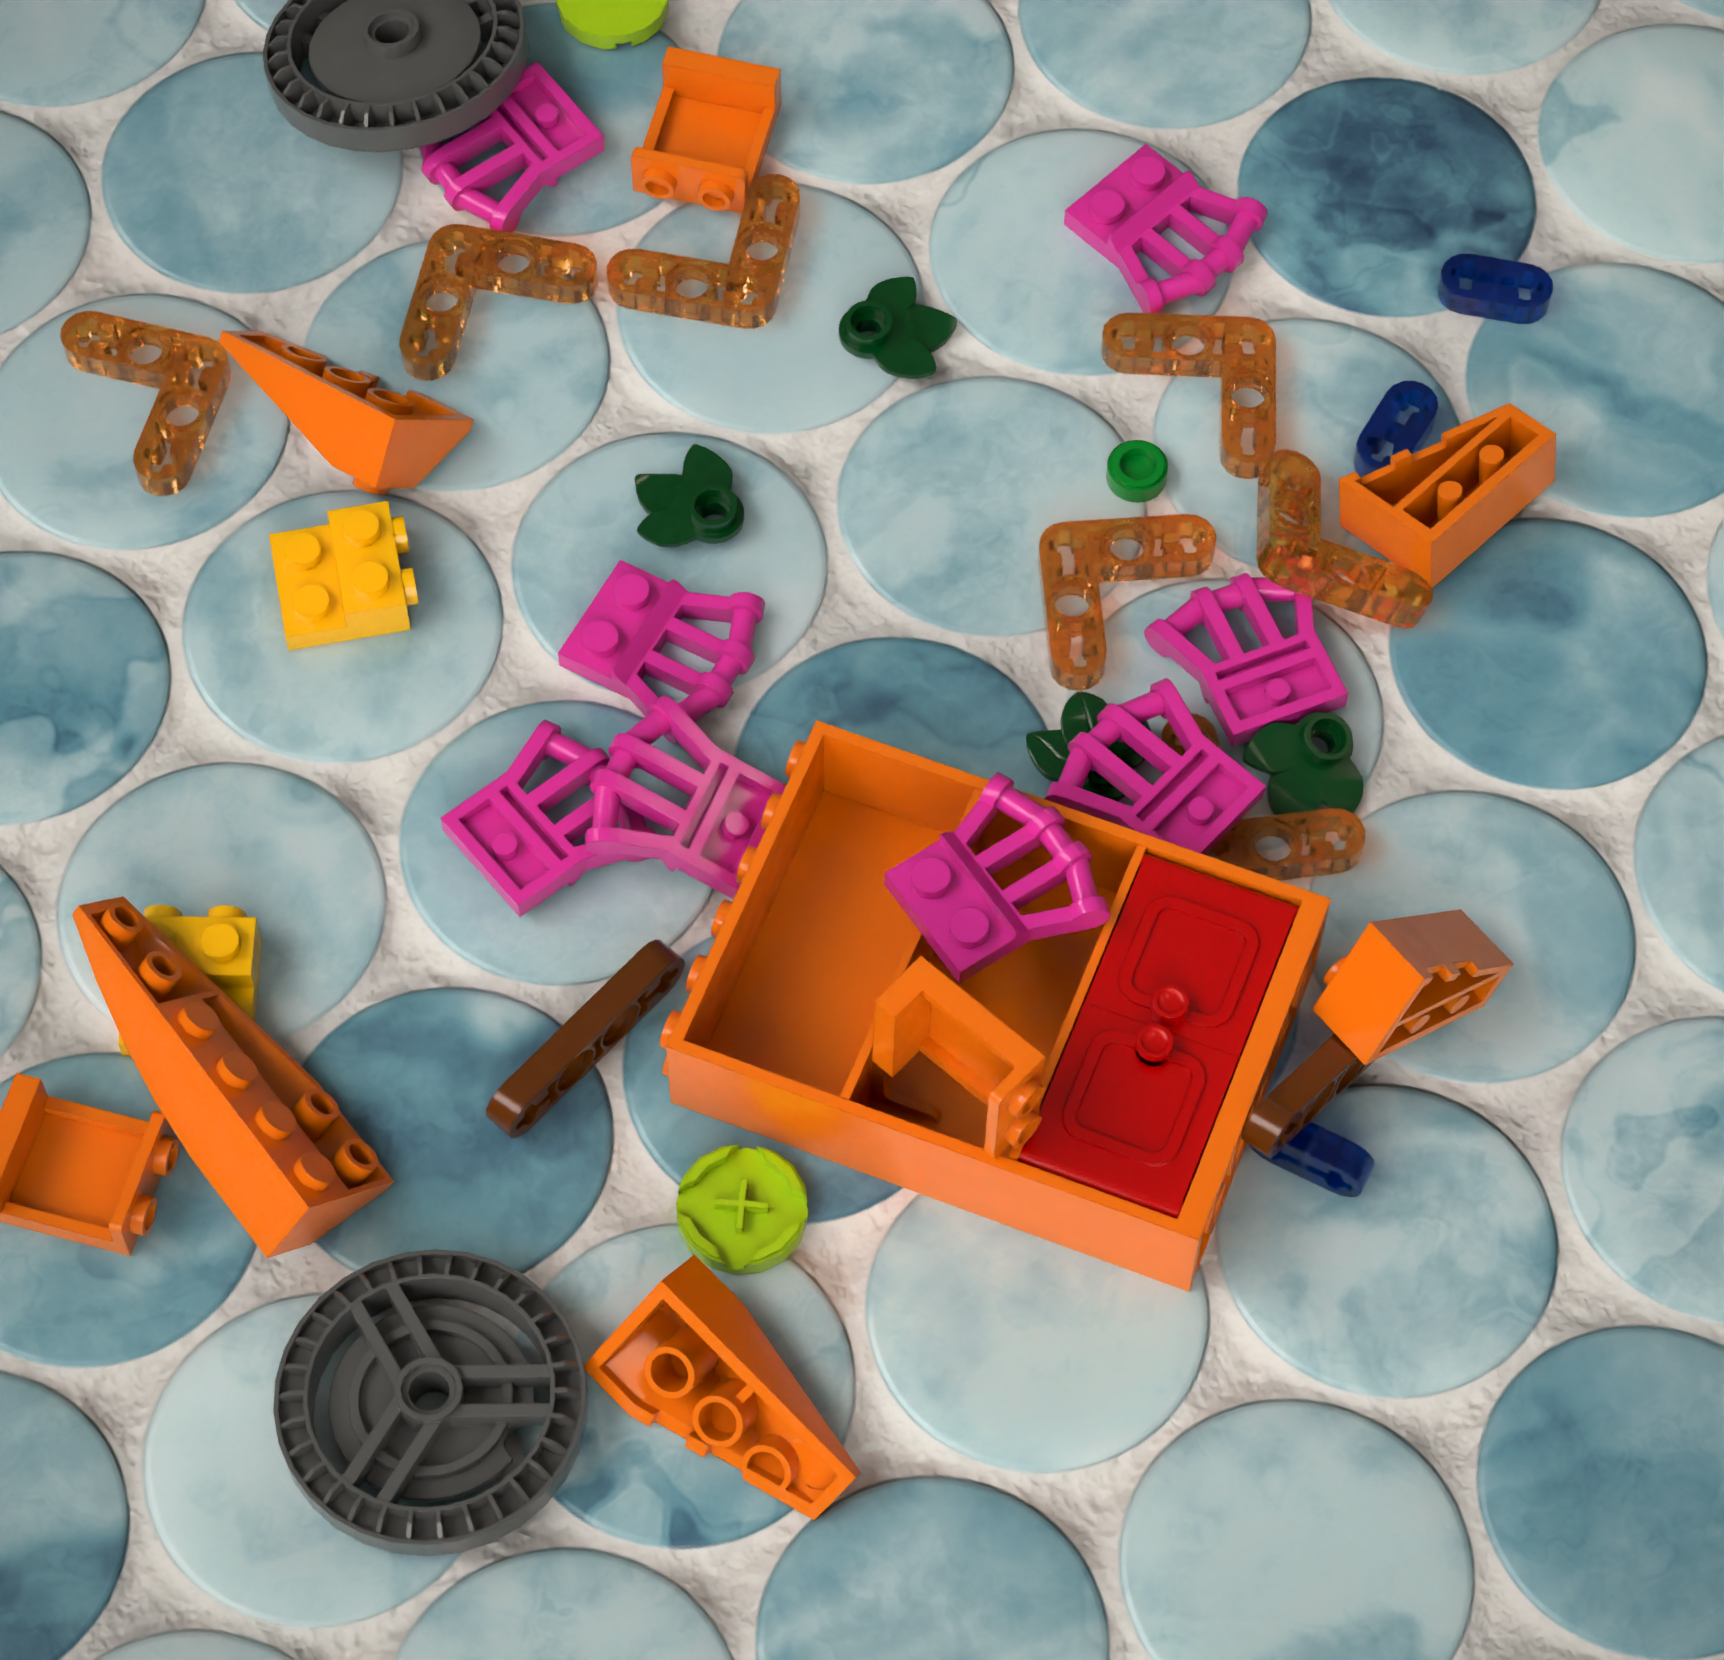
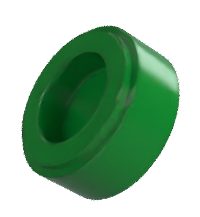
M1143 440L1126 441L1115 447L1109 455L1106 473L1107 484L1111 491L1123 500L1136 503L1152 500L1163 491L1166 485L1168 461L1163 451L1150 442Z

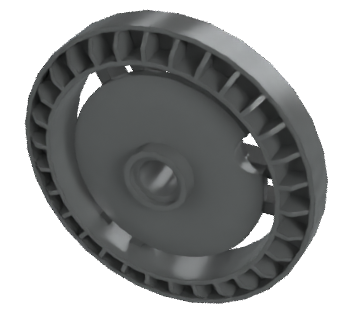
M288 0L275 16L266 34L263 61L272 98L278 111L293 127L309 138L333 147L363 152H390L414 149L440 142L464 132L488 117L505 102L518 85L527 65L529 42L523 10L519 0ZM489 40L484 52L480 55L482 43ZM305 58L309 59L312 74L325 92L310 84L301 75L302 64Z
M434 1249L401 1253L372 1262L341 1279L317 1299L298 1322L283 1351L275 1379L273 1413L278 1443L294 1483L311 1507L333 1527L365 1545L391 1553L436 1556L461 1553L492 1543L521 1527L547 1505L567 1479L580 1452L587 1424L588 1387L578 1342L567 1319L549 1295L525 1275L499 1261L469 1252ZM442 1298L463 1300L486 1307L507 1318L525 1333L540 1353L544 1364H528L522 1351L507 1332L493 1321L476 1312L448 1305H425L412 1308L410 1302ZM393 1307L396 1313L381 1319L375 1324L371 1319ZM358 1328L361 1335L352 1343L341 1359L334 1374L329 1395L331 1429L340 1453L349 1465L342 1476L333 1468L316 1440L314 1428L315 1397L321 1376L332 1355L344 1340ZM534 1387H550V1403H535ZM437 1391L448 1396L446 1402L434 1410H422L415 1406L419 1397L427 1392ZM543 1426L533 1448L520 1465L499 1484L483 1493L451 1505L433 1507L397 1505L400 1499L414 1502L447 1501L471 1494L483 1488L501 1475L513 1462V1458L505 1450L508 1436L520 1427ZM364 1481L380 1491L376 1498L359 1489Z

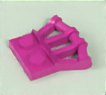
M537 61L524 69L518 85L505 102L488 117L478 122L481 124L445 145L440 141L421 146L420 151L423 158L421 171L432 184H440L445 190L444 198L454 210H465L489 222L491 231L507 237L515 230L521 213L543 186L555 187L558 185L557 178L605 150L604 136ZM501 141L508 147L464 174H461L457 169L458 166ZM527 168L500 202L482 193L521 169Z
M1145 144L1065 210L1064 225L1119 268L1140 308L1149 317L1163 312L1165 304L1193 294L1204 296L1215 287V278L1223 271L1230 273L1239 267L1244 261L1243 251L1253 231L1261 229L1268 213L1265 206L1253 198L1240 197L1235 200L1201 188L1190 171L1182 173ZM1188 211L1226 223L1230 227L1226 235L1218 236ZM1169 227L1205 257L1201 260H1190L1160 236V234ZM1141 251L1172 277L1157 283L1154 279H1149L1136 254Z
M620 560L559 650V666L630 699L645 717L648 715L649 705L659 698L642 680L646 674L688 694L689 696L679 702L678 705L696 722L715 707L723 708L727 705L734 693L731 685L738 674H746L754 663L755 656L752 653L755 627L756 623L763 619L765 602L760 596L749 592L734 593L730 597L690 593L674 579L667 582ZM690 618L731 623L729 639L721 640L681 621V619ZM666 642H670L714 663L715 666L711 672L700 673L660 654V651ZM663 735L669 742L673 744L678 743L672 735Z
M1293 571L1292 577H1250L1248 573H1242L1231 577L1230 585L1213 591L1208 587H1202L1191 591L1190 599L1167 619H1156L1144 630L1145 638L1155 652L1163 657L1173 659L1199 682L1204 701L1210 704L1231 747L1250 741L1262 728L1271 723L1282 722L1295 725L1310 713H1328L1346 706L1348 692L1314 630L1309 571ZM1265 602H1292L1295 620L1294 636L1286 639L1283 638ZM1236 608L1244 612L1262 647L1244 653L1223 613ZM1199 623L1205 626L1222 661L1215 664L1184 636Z
M1165 678L1151 684L1150 692L1120 705L1108 704L1097 715L1098 724L1089 733L1080 732L1068 744L1070 753L1059 781L1051 783L1044 799L1207 855L1263 798L1266 785L1202 734L1176 687L1169 679ZM1161 715L1164 719L1168 720L1186 752L1180 756L1141 723ZM1115 741L1125 742L1163 773V775L1151 785L1108 748ZM1096 771L1135 804L1131 807L1084 790L1083 787L1089 772Z
M662 695L649 705L646 717L626 733H618L614 736L608 748L611 758L605 769H599L590 784V789L594 793L592 828L586 830L585 849L596 855L608 856L621 853L660 859L670 871L674 872L677 868L733 899L740 886V883L736 882V875L741 858L749 845L758 847L765 832L764 829H761V820L766 804L773 792L782 795L786 785L717 748L673 699ZM664 734L672 735L703 769V772L697 771L653 747L651 744ZM640 768L688 794L690 798L685 809L630 780L629 777L633 769ZM619 804L672 831V835L667 836L618 828Z
M543 720L537 726L506 773L440 818L442 830L519 917L566 884L570 887L573 886L586 870L625 859L630 862L649 859L648 857L621 853L608 856L596 855L586 851L585 844L575 847L571 844L583 836L586 830L592 828L594 797L555 825L544 814L582 786H590L596 772L599 769H605L610 760V757L602 748L591 749L561 734V727L549 720ZM550 756L568 765L530 793L526 794L523 791V788L542 760H546ZM619 804L618 821L622 829L656 834L655 830L647 827L644 816Z
M997 772L990 779L978 802L954 832L940 834L939 841L885 872L884 885L959 984L1031 940L1095 928L1106 923L1111 917L1106 898L1098 896L1089 864L1092 859V853L1082 841L1074 842L1063 828L1066 821L1056 807L1046 808L1014 789V780L1000 772ZM999 810L1025 825L976 856L970 849ZM1041 845H1044L1053 859L1001 890L991 876ZM1067 880L1073 901L1070 906L1026 915H1020L1017 911Z

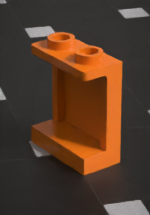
M668 46L662 63L663 89L642 148L635 147L631 156L633 191L646 193L657 199L670 198L699 204L714 211L728 210L746 214L782 105L781 69Z
M920 956L874 1001L873 1062L891 1077H894L921 1051L988 1106L984 1151L996 1159L1010 1144L1016 1149L1025 1144L1040 1125L1042 1117L1039 1115L1040 1100L1045 1091V1087L1042 1085L1045 1056L940 970Z
M16 1073L0 1111V1222L131 1256L138 1236H147L151 1230L157 1211V1199L154 1197L161 1176L169 1177L175 1168L179 1155L180 1141L175 1137L172 1127L162 1112L154 1110L148 1122L47 1095L41 1079Z

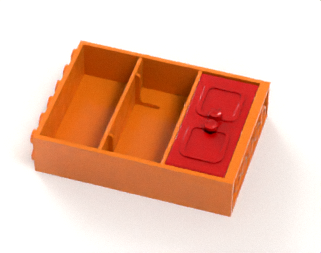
M816 720L807 741L797 740L791 750L785 770V775L790 778L782 795L773 792L766 804L761 820V829H764L765 832L758 847L749 845L741 858L736 875V882L740 883L733 902L724 899L716 912L711 929V936L715 937V941L708 956L699 954L691 966L686 982V991L690 993L682 1012L672 1010L664 1025L660 1038V1047L666 1049L662 1074L669 1079L671 1103L1190 1292L1247 1142L1241 1139V1135L1250 1117L1264 1100L1318 960L1331 898L1019 791L1046 808L1056 807L1066 821L1063 828L1074 842L1082 841L1092 853V859L1089 864L1098 896L1106 898L1111 917L1106 923L1095 928L1031 940L959 984L884 885L885 872L939 841L940 834L954 832L978 802L990 780ZM999 810L970 849L976 856L1025 825ZM1041 845L991 877L1003 890L1050 862L1053 857L1044 845ZM1067 880L1017 911L1020 915H1026L1070 906L1073 901ZM920 956L925 958L1045 1056L1042 1082L1045 1091L1040 1100L1039 1115L1042 1117L1040 1125L1025 1144L1017 1149L1010 1144L996 1159L984 1151L988 1106L921 1051L894 1077H891L873 1062L874 1001Z

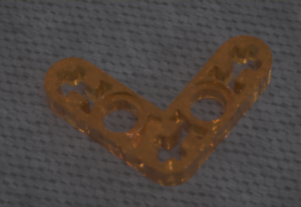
M768 174L759 177L751 184L729 264L643 249H626L618 252L610 259L607 265V285L611 299L621 307L637 311L743 329H755L764 326L772 320L776 312L800 220V190L797 184L789 177L781 174ZM772 199H780L783 202H779L774 216L775 223L766 221V206L770 205ZM767 242L774 245L778 252L772 258L757 260L751 258L746 253V250L754 243ZM632 273L642 274V277H638L635 285L625 283V281L631 278ZM660 277H665V291L657 290V286L660 287ZM686 280H698L707 286L706 292L695 298L683 297L675 289L677 285ZM718 286L726 287V291H723V301H718ZM747 293L758 294V297H754L752 300V304L741 303V300L746 298Z
M450 224L441 227L432 235L428 243L401 331L399 348L405 371L413 378L422 381H433L442 378L451 371L477 289L565 304H577L586 301L594 295L598 287L597 260L593 252L577 243L463 224ZM455 249H464L465 252L460 253L457 257L455 264L456 275L449 273L447 256H452L455 253ZM510 255H520L530 261L527 268L517 273L502 271L497 265L504 257ZM540 262H548V266H544V276H541ZM570 268L580 269V272H576L573 275V279L562 278V275L569 273ZM437 293H449L458 299L456 305L446 311H435L426 305L427 300ZM428 329L435 331L437 349H431L428 356H419L418 352H422L426 348L429 339Z
M83 311L74 314L63 324L60 333L67 361L74 368L87 373L160 389L134 450L133 463L139 484L146 492L156 496H168L179 492L191 479L230 383L231 369L226 349L219 341L210 337L97 311ZM92 335L99 336L100 341L92 340L87 348L80 347L79 342H88ZM154 345L162 350L159 358L152 363L138 364L130 359L133 351L140 346ZM111 349L117 350V355L113 356ZM204 361L212 362L213 367H204L198 379L199 389L194 388L195 378L192 368H201ZM181 406H190L199 412V415L193 422L184 426H175L166 420L172 410ZM165 442L171 444L170 455L173 465L165 464L160 472H154L152 465H161L167 453Z
M1130 312L1118 314L1108 320L1102 332L1101 355L1109 368L1124 374L1220 377L1219 457L1222 466L1228 473L1243 479L1258 478L1270 469L1276 445V338L1274 331L1267 323L1252 317ZM1182 336H1191L1200 340L1204 345V349L1194 355H1185L1176 351L1172 346V342ZM1154 337H1162L1160 352L1154 351ZM1122 338H1134L1135 349H1124ZM1216 339L1222 340V354H1214ZM1241 342H1252L1255 353H1243ZM1240 388H1251L1260 392L1264 397V401L1256 407L1248 408L1235 403L1231 395ZM1243 428H1253L1252 447L1255 450L1253 455L1243 454L1242 446H1240Z
M1281 449L1271 455L1258 479L1256 561L1262 574L1272 583L1285 589L1395 627L1405 629L1412 628L1418 624L1433 599V592L1427 581L1419 574L1407 568L1321 539V477L1318 468L1309 458L1297 451ZM1280 513H1283V514H1285V515L1291 517V518H1292L1293 520H1295L1298 524H1296V523H1294V522H1292V521L1287 520V519H1286L1285 517H1283ZM1335 572H1338V573H1340V574H1342V575L1348 577V578H1349L1351 581H1353L1355 584H1352V583H1350V582H1348V581L1342 579V578H1341L1338 574H1336Z
M1178 514L1067 521L1053 524L1047 528L1040 537L1038 570L1049 668L1053 679L1066 689L1082 691L1098 684L1104 675L1107 647L1099 583L1183 578L1200 575L1209 569L1214 560L1216 533L1213 526L1206 519L1198 515ZM1132 539L1143 547L1144 552L1136 559L1123 560L1116 557L1111 552L1110 547L1117 540ZM1155 539H1161L1160 550H1163L1162 556H1154ZM1180 539H1191L1192 545L1196 547V552L1186 553L1183 545L1179 544ZM1070 546V551L1074 555L1073 574L1062 576V556L1058 552V547ZM1077 595L1088 603L1089 609L1080 616L1071 617L1061 614L1056 609L1055 603L1063 596ZM1081 636L1082 656L1084 660H1087L1084 667H1074V662L1070 658L1071 637Z
M1191 714L1202 734L1220 748L1218 735L1213 724L1200 715ZM1167 722L1162 730L1161 740L1182 756L1186 751L1182 745H1179V739L1169 722ZM1334 808L1241 819L1212 850L1216 856H1220L1221 861L1279 881L1339 874L1349 871L1358 864L1365 843V828L1361 820L1353 813L1344 809ZM1337 832L1340 841H1346L1345 848L1343 850H1334L1331 841H1325L1326 833ZM1301 834L1307 835L1306 846H1310L1309 855L1304 856L1301 854ZM1275 836L1283 839L1288 844L1291 852L1284 859L1278 861L1268 860L1257 852L1255 844L1261 838Z

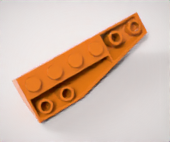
M124 896L78 905L72 913L97 984L129 1054L153 1099L189 1156L266 1258L311 1245L381 1195L393 1184L394 1180L378 1161L374 1150L360 1138L340 1112L336 1101L323 1090L320 1084Z

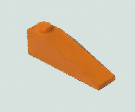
M263 331L221 332L220 344L331 466L354 477L352 484L363 491L386 495L389 488H415L471 430L473 418L414 390L407 391L406 396L393 391L377 388L378 376L363 370L356 372L342 367L326 366L328 362L326 356Z
M695 1254L661 1280L584 1364V1370L629 1416L649 1427L656 1422L687 1440L684 1447L702 1457L711 1453L741 1470L744 1481L813 1520L861 1473L744 1304Z

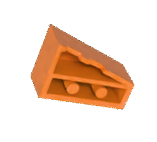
M1510 403L1441 433V442L1414 454H1411L1408 449L1390 456L1389 465L1362 477L1355 471L1340 478V526L1432 589L1555 481L1556 433Z
M1461 909L1373 921L1368 924L1350 953L1337 961L1325 974L1323 982L1327 987L1312 1010L1364 1065H1367L1483 1007L1514 963Z

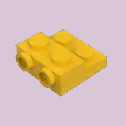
M388 501L327 511L329 520L327 525L269 534L288 651L411 630L407 606L419 604L413 567L400 569L398 554L410 552L403 516L391 518Z
M151 905L143 910V915L255 1022L262 951V937L256 917H247L244 910L228 905L210 908L207 917L182 916V912L179 909L168 905ZM119 1033L118 1045L122 1056H131Z

